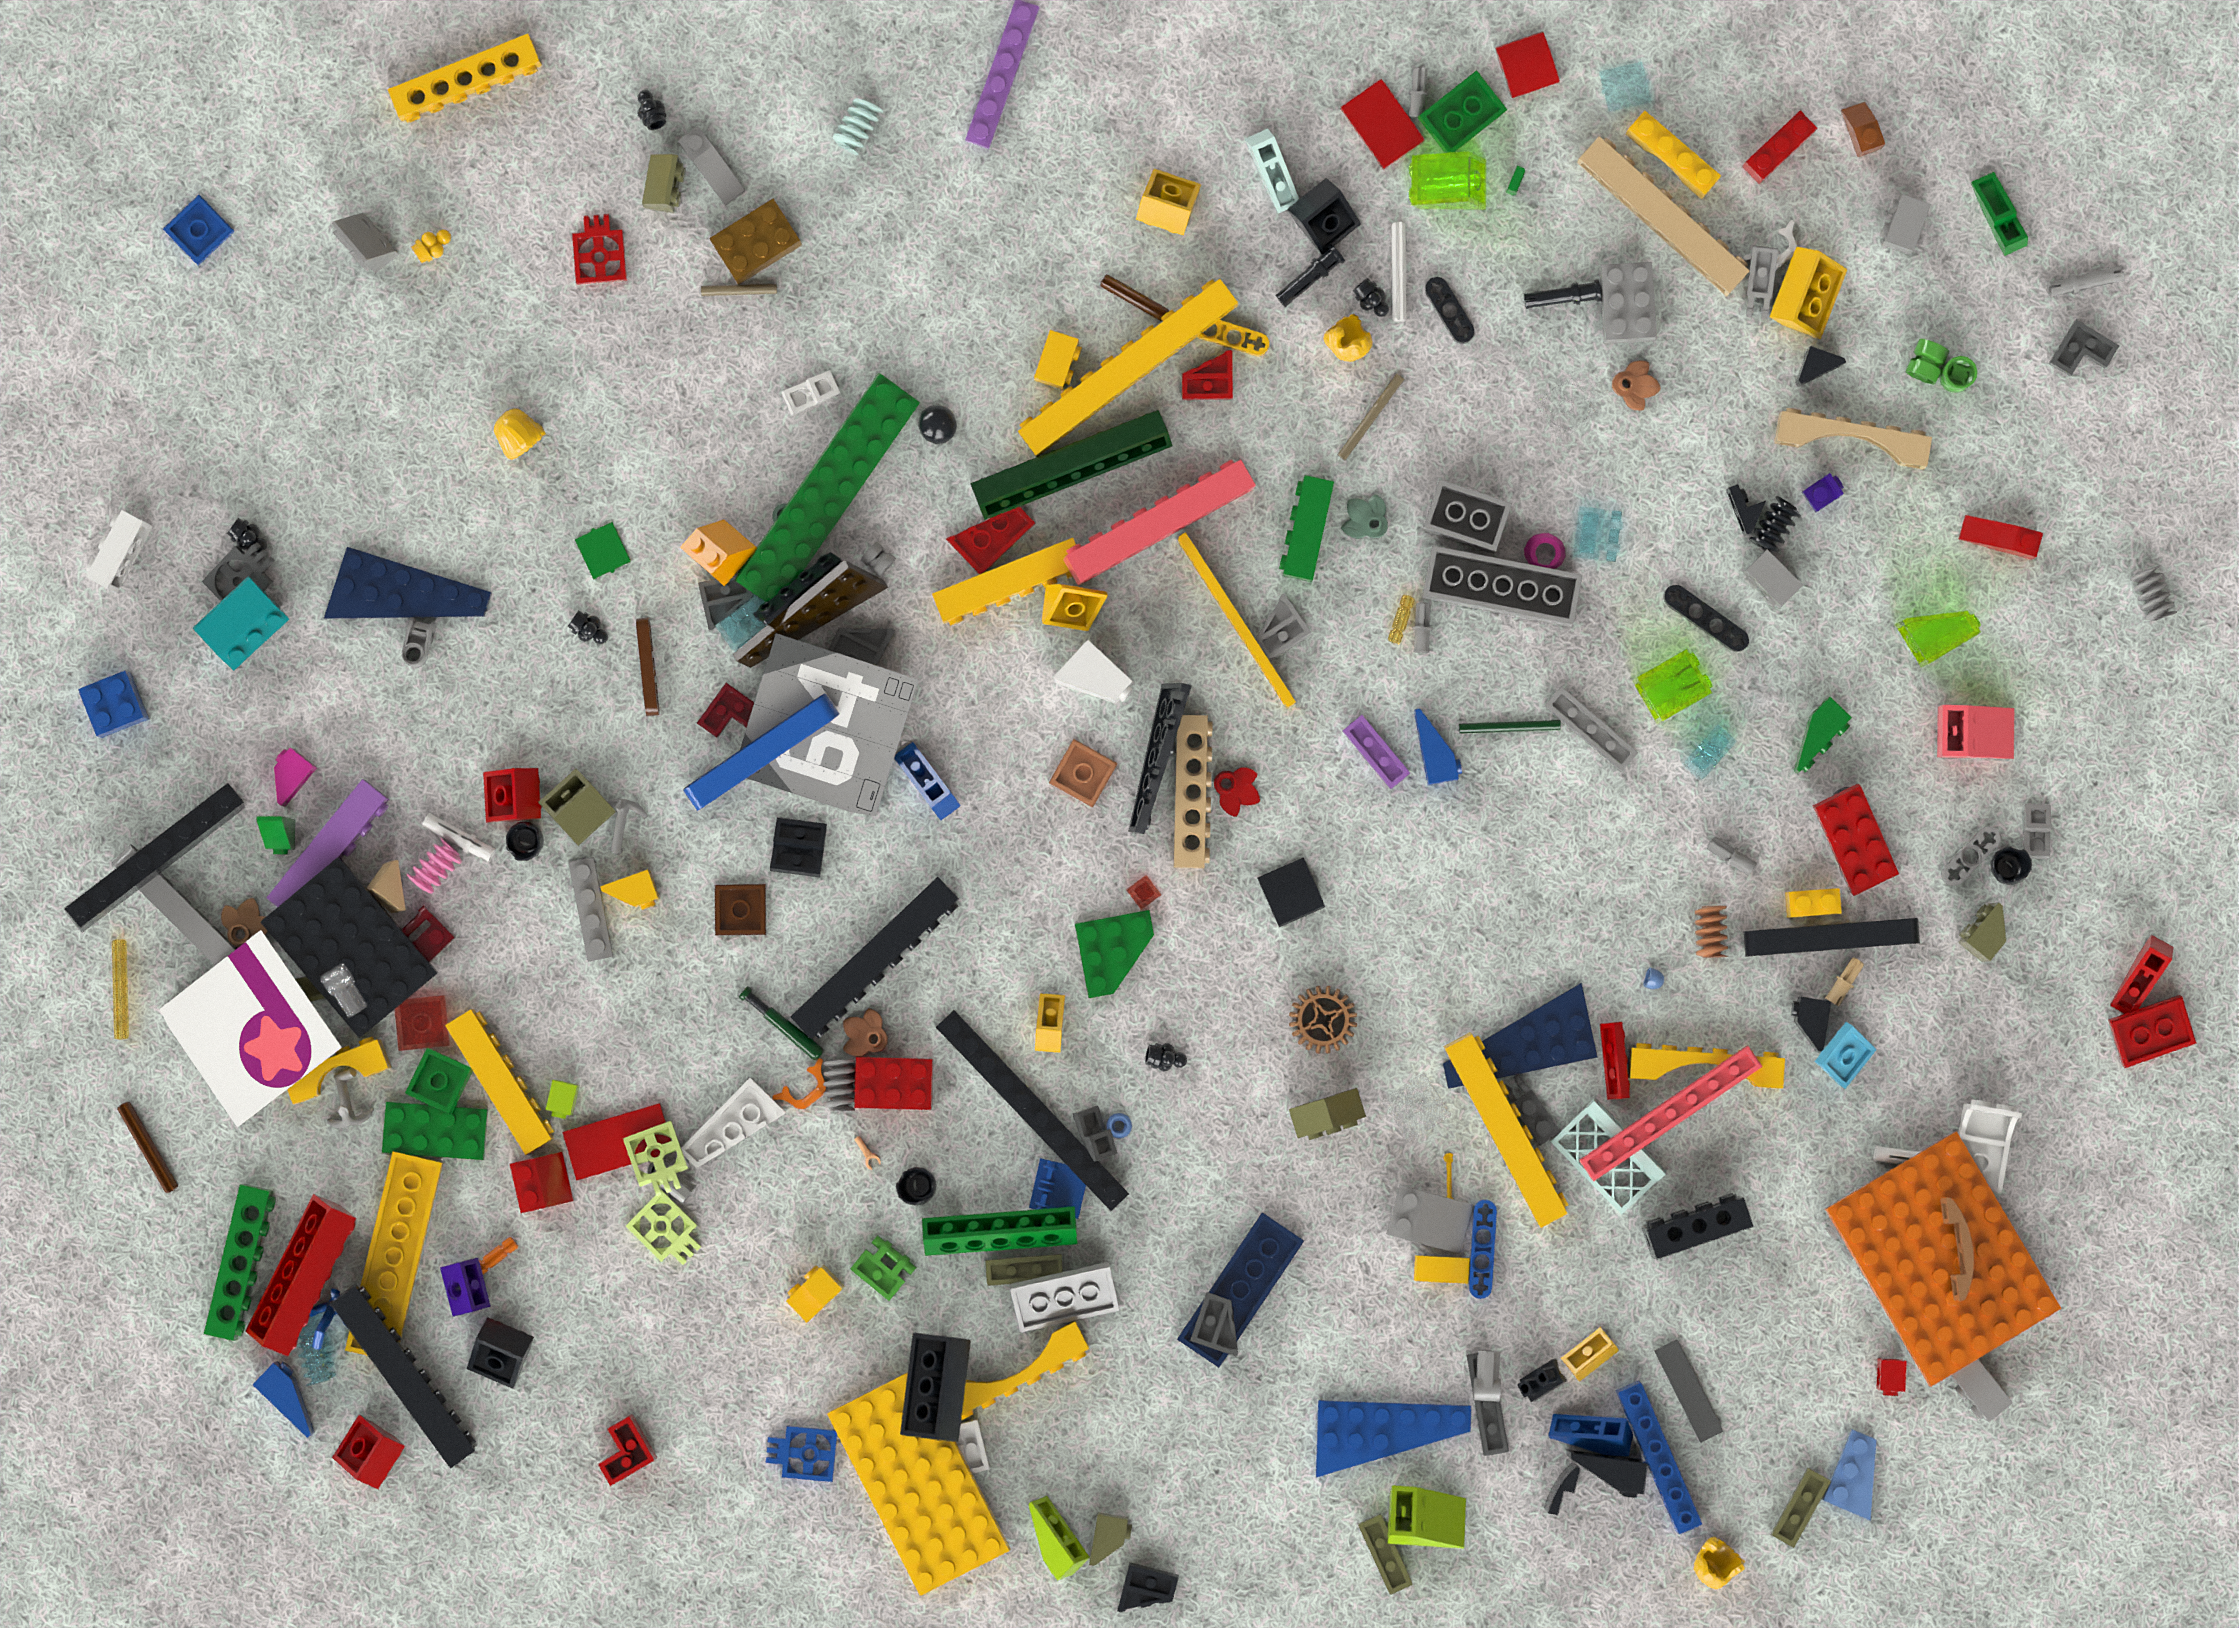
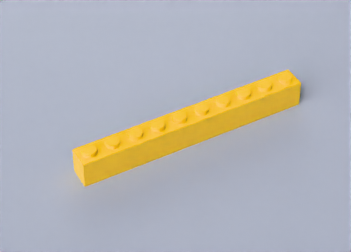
M1211 279L1201 287L1203 291L1196 297L1192 294L1181 302L1183 307L1176 312L1173 309L1161 317L1163 322L1155 328L1153 325H1150L1140 333L1142 338L1135 343L1133 340L1129 341L1120 348L1122 353L1115 358L1111 355L1101 362L1102 368L1097 372L1089 371L1080 379L1081 384L1075 388L1070 386L1060 394L1062 398L1054 404L1052 401L1045 404L1040 409V415L1034 419L1030 416L1019 425L1021 429L1018 430V433L1035 456L1038 457L1181 350L1198 335L1239 306L1238 301L1222 280L1218 279L1215 282Z

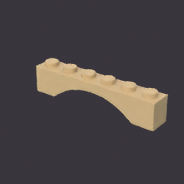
M1786 408V411L1779 413L1774 444L1800 448L1811 441L1823 437L1849 436L1866 440L1878 446L1900 466L1924 470L1928 465L1932 437L1926 436L1924 431L1911 430V433L1901 432V428L1897 426L1887 425L1886 429L1878 428L1876 423L1861 421V424L1851 423V419L1845 417H1836V420L1826 419L1825 414L1812 412L1811 416L1803 415L1801 410Z

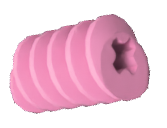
M442 837L440 838L443 843L442 847L436 844L433 845L436 854L428 851L426 854L429 861L419 860L422 869L413 866L412 869L415 876L406 874L420 889L431 894L434 892L431 884L441 885L438 876L447 879L448 874L445 869L454 871L455 867L452 862L462 863L459 853Z

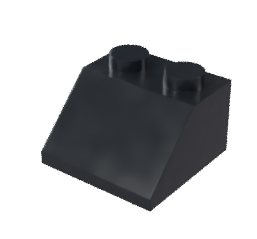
M1327 178L1287 209L1295 223L1321 255L1329 249L1328 246L1330 244L1335 246L1361 225L1341 190Z
M487 1317L475 1339L467 1370L513 1389L529 1354L534 1337L524 1331L517 1330Z

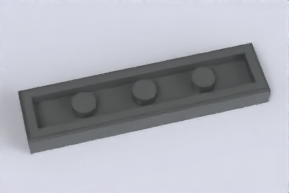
M1676 1339L1654 1350L1699 1442L1702 1443L1724 1432L1678 1340Z
M1478 1353L1466 1355L1472 1392L1474 1378L1477 1377ZM1474 1400L1483 1456L1509 1452L1501 1402Z

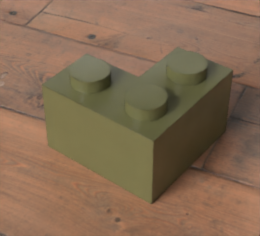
M1357 1088L1289 1109L1297 1138L1308 1136L1309 1140L1324 1136L1322 1131H1326V1134L1330 1135L1342 1131L1340 1126H1343V1129L1358 1125L1357 1120L1366 1117Z

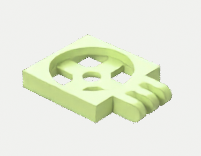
M671 1121L623 1138L640 1187L652 1183L657 1197L662 1195L661 1188L659 1187L662 1184L666 1193L671 1192L670 1181H673L676 1189L681 1188L676 1173L688 1169ZM655 1134L668 1136L673 1141L665 1144L657 1143ZM645 1138L647 1144L645 1151L635 1155L638 1144ZM653 1149L660 1150V1155L656 1158L651 1156ZM676 1151V1162L673 1166L666 1168L663 1161L665 1155ZM650 1161L654 1164L656 1172L651 1174L644 1173L639 1169L638 1165Z
M661 1190L662 1195L658 1197L655 1195L626 1227L661 1262L671 1253L684 1265L687 1261L680 1254L684 1252L690 1258L694 1255L687 1246L691 1244L697 1251L701 1248L689 1235L698 1225ZM664 1203L669 1204L672 1208L664 1216H659L651 1207L655 1204ZM643 1215L651 1222V1230L645 1236L640 1231V1220ZM679 1215L683 1218L684 1222L683 1233L680 1236L671 1228V1223ZM659 1221L666 1223L665 1230L660 1231L657 1229ZM658 1236H665L672 1244L666 1248L654 1247L651 1243Z

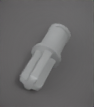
M1416 67L1413 69L1412 91H1409V95H1411L1409 117L1417 118L1425 111L1426 96L1429 94L1426 92L1427 68Z
M1419 602L1416 604L1415 627H1412V630H1415L1414 653H1430L1429 639L1430 630H1432V627H1430V603Z
M1714 837L1708 844L1707 849L1725 860L1726 865L1731 864L1747 876L1751 874L1757 862L1738 851L1739 848L1736 847L1734 849L1717 837Z

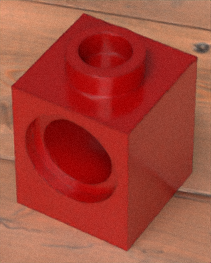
M1878 1358L1876 1389L1883 1391L1885 1396H1898V1392H1905L1907 1361L1903 1359Z

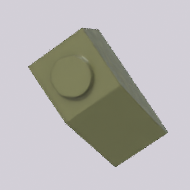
M1098 1512L1089 1565L1095 1566L1122 1547L1125 1539H1130L1132 1524H1128V1517Z

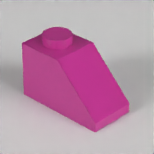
M293 748L282 750L275 759L278 762L274 766L277 803L283 807L287 806L317 769L315 765Z

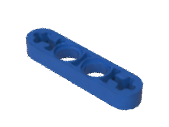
M1486 1199L1478 1201L1473 1209L1469 1291L1471 1295L1478 1299H1484L1490 1295L1493 1283L1497 1209L1493 1202ZM1485 1203L1488 1204V1208L1492 1209V1214H1487V1222L1492 1221V1227L1487 1225L1476 1226L1477 1220L1482 1222L1483 1217L1481 1213H1478V1208H1483ZM1481 1229H1487L1491 1235L1490 1240L1485 1244L1479 1243L1476 1239V1234ZM1483 1254L1488 1257L1489 1265L1485 1269H1478L1474 1261L1478 1255ZM1474 1271L1481 1274L1489 1272L1488 1278L1483 1276V1284L1487 1285L1488 1288L1483 1290L1481 1295L1478 1294L1477 1290L1473 1289V1285H1477L1479 1282V1276L1473 1277Z

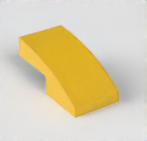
M1415 1255L1414 1281L1468 1284L1470 1258Z

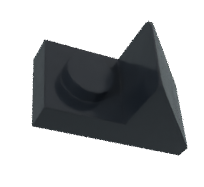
M1736 484L1727 488L1726 492L1743 536L1746 537L1752 533L1766 501L1747 507L1746 503L1749 502L1744 488L1740 489L1739 485Z

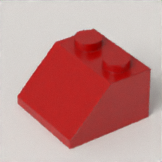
M510 768L483 772L486 823L541 819V805L538 803L540 801L539 768Z
M563 1152L510 1164L520 1213L574 1201Z
M359 1414L332 1458L357 1481L379 1489L396 1460L400 1457L405 1445L395 1436Z

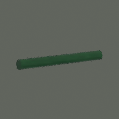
M1560 720L1459 724V734L1561 730Z

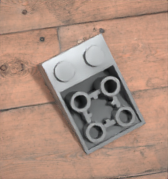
M364 213L339 219L331 223L336 228L333 234L367 272L371 269L375 274L378 273L399 255Z

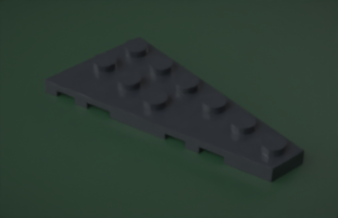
M1185 683L1161 684L1128 832L1145 834V831L1150 827L1151 812L1169 756H1172L1174 752V740L1192 685Z

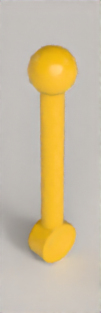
M1446 1153L1443 1159L1447 1166V1198L1454 1199L1452 1197L1451 1166L1453 1154Z

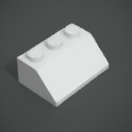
M121 510L120 514L117 513L110 523L111 531L108 536L102 538L98 546L100 551L96 559L92 558L86 568L88 572L86 577L116 593L120 590L153 527Z

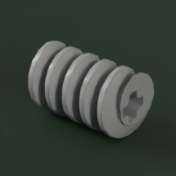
M2160 565L2136 573L2130 579L2131 582H2139L2134 591L2143 592L2137 598L2138 601H2146L2141 610L2150 611L2144 617L2145 620L2156 621L2177 613V611L2168 610L2174 605V602L2165 601L2171 595L2170 592L2161 591L2167 586V583L2158 582L2164 576L2163 573H2155V570Z
M829 1060L824 1062V1066L831 1068V1070L824 1072V1076L831 1078V1080L823 1083V1086L830 1088V1091L823 1093V1096L830 1098V1101L823 1103V1106L829 1108L830 1111H855V1108L848 1106V1104L855 1102V1098L848 1096L849 1093L855 1092V1088L848 1086V1084L855 1081V1078L849 1076V1073L854 1072L856 1068L850 1066L849 1063L856 1060Z

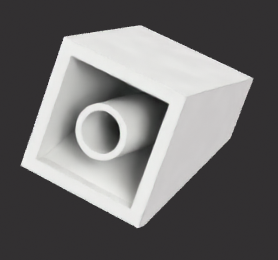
M1089 640L1053 676L1054 681L1059 685L1116 703L1119 699L1124 702L1133 692L1131 688L1133 681Z

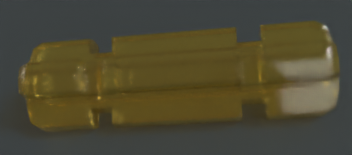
M1409 595L1401 597L1399 603L1401 606L1397 609L1392 624L1393 630L1389 633L1388 641L1395 644L1401 643L1404 635L1402 632L1406 629L1411 614L1410 608H1413L1415 598Z

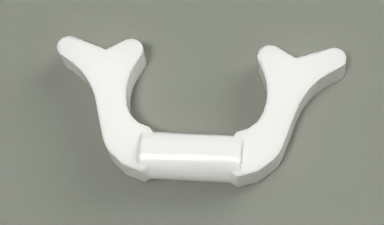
M1793 220L1788 223L1786 228L1778 230V234L1787 240L1789 246L1786 251L1777 257L1776 270L1792 258L1797 247L1793 236ZM1752 253L1745 255L1743 260L1751 261Z

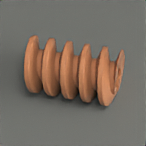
M1702 906L1701 909L1695 911V915L1702 917L1695 921V925L1702 927V929L1695 931V934L1703 937V939L1695 942L1696 945L1703 947V949L1696 951L1697 956L1703 958L1728 957L1721 954V951L1728 949V946L1721 944V941L1728 939V936L1720 933V931L1727 929V925L1720 923L1721 920L1727 918V915L1720 913L1727 906Z

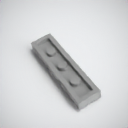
M1562 686L1545 704V707L1620 772L1638 754L1633 747Z
M591 857L568 862L587 960L590 962L613 957L595 859Z

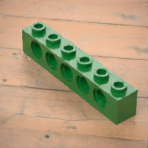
M240 1184L203 1334L235 1341L238 1340V1336H242L244 1333L246 1322L242 1321L244 1311H249L252 1297L248 1296L250 1286L254 1287L256 1284L258 1272L254 1270L256 1262L261 1261L264 1247L260 1245L262 1237L267 1236L270 1222H267L268 1212H273L276 1203V1197H273V1190L248 1184ZM251 1206H255L259 1210V1216L256 1220H252L248 1216V1209ZM244 1231H249L253 1235V1241L250 1245H246L242 1241ZM238 1256H243L247 1260V1266L244 1270L236 1266ZM233 1280L241 1285V1291L237 1295L230 1291V1283ZM227 1305L235 1310L233 1319H227L224 1316V1308Z
M1075 1207L922 1218L925 1256L1078 1244Z

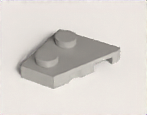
M1284 593L1280 596L1278 604L1273 612L1270 613L1265 626L1260 630L1255 640L1271 662L1312 634Z

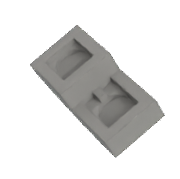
M2025 804L2023 849L2027 851L2031 859H2049L2050 831L2052 829L2051 805Z

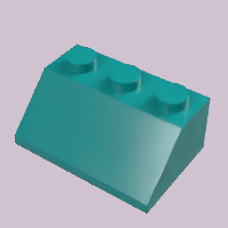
M248 576L193 627V630L234 671L278 631L289 618L281 607Z

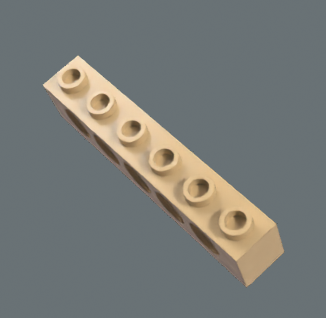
M1182 715L1177 731L1174 868L1204 869V864L1210 862V848H1205V838H1210V823H1205L1206 813H1211V797H1206V787H1211V772H1207V762H1212V747H1207V737H1212L1213 721H1208V715ZM1196 734L1200 736L1202 744L1198 748H1191L1187 744V739L1190 735ZM1190 760L1200 762L1201 770L1198 773L1192 774L1187 770L1186 765ZM1188 786H1198L1201 791L1200 796L1196 799L1189 798L1186 795ZM1190 810L1197 811L1200 815L1199 822L1189 824L1185 819L1186 813ZM1191 835L1196 836L1200 842L1199 847L1194 850H1190L1185 846V839Z

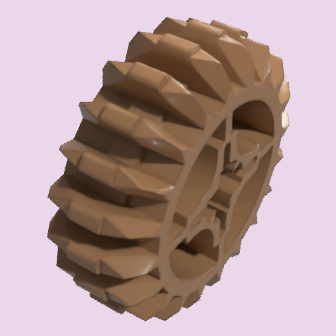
M1316 986L1317 994L1314 995L1310 988L1306 989L1309 997L1305 999L1303 995H1298L1299 1000L1303 1003L1299 1005L1294 1002L1292 1006L1298 1009V1012L1289 1013L1290 1017H1296V1022H1290L1289 1026L1298 1027V1030L1292 1033L1293 1037L1301 1034L1302 1038L1299 1039L1298 1044L1301 1045L1307 1040L1309 1043L1306 1046V1050L1310 1051L1313 1044L1317 1045L1315 1049L1317 1054L1321 1052V1046H1325L1326 1054H1329L1331 1051L1330 1045H1333L1336 1051L1340 1050L1337 1042L1341 1040L1344 1045H1347L1348 1041L1344 1038L1345 1034L1351 1037L1354 1036V1033L1348 1030L1349 1026L1357 1027V1023L1350 1022V1017H1357V1013L1348 1012V1009L1354 1007V1003L1345 1005L1344 1002L1348 999V995L1346 994L1339 999L1337 996L1340 993V989H1336L1332 995L1330 994V986H1326L1325 993H1321V987ZM1317 999H1330L1340 1007L1332 1011H1325ZM1311 1003L1315 1013L1314 1018L1309 1023L1302 1025L1303 1011ZM1317 1007L1323 1015L1335 1013L1334 1016L1330 1017V1021H1328L1329 1032L1323 1024L1311 1026V1024L1316 1022V1018H1318L1319 1012ZM1344 1014L1343 1028L1335 1036L1332 1029V1021ZM1314 1028H1321L1329 1040H1315L1306 1032Z

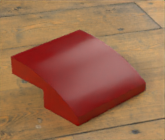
M1543 31L1495 47L1499 64L1512 98L1560 82Z

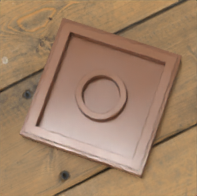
M1073 739L1049 784L1093 808L1118 763Z

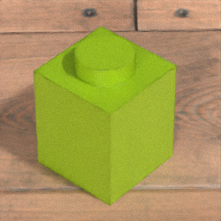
M552 1080L545 1110L552 1111L551 1116L566 1119V1115H573L580 1085Z

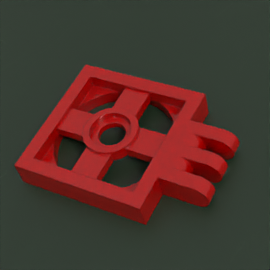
M604 214V224H600L599 215H594V225H590L589 215L584 216L585 232L572 233L577 285L627 281L623 230H610L609 214ZM603 237L614 240L618 244L619 250L607 251L604 248ZM593 238V249L588 253H579L583 243ZM598 252L604 254V260L601 262L595 260V254ZM609 261H620L618 270L613 275L606 276L605 265ZM592 263L595 266L596 277L586 275L581 270L580 264Z

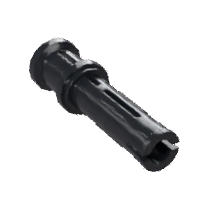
M1332 244L1328 246L1329 249L1319 258L1312 259L1311 266L1275 295L1285 308L1321 277L1329 276V271L1339 263L1343 264L1345 262L1343 256Z
M1599 279L1586 284L1575 282L1571 284V287L1523 293L1525 309L1567 302L1580 305L1583 301H1602Z

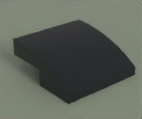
M777 817L770 871L820 878L827 824Z
M1304 857L1257 877L1278 927L1325 908V904Z
M1570 1463L1553 1484L1544 1506L1547 1513L1558 1516L1564 1491L1575 1493L1581 1469L1577 1464Z

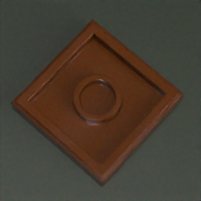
M766 884L715 885V936L766 935Z

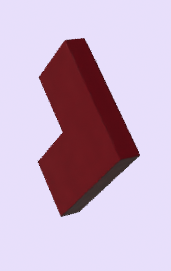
M726 682L700 717L697 724L716 738L719 737L732 718L747 728L754 702Z

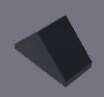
M1810 346L1806 351L1796 380L1797 387L1843 366L1846 363L1845 358Z

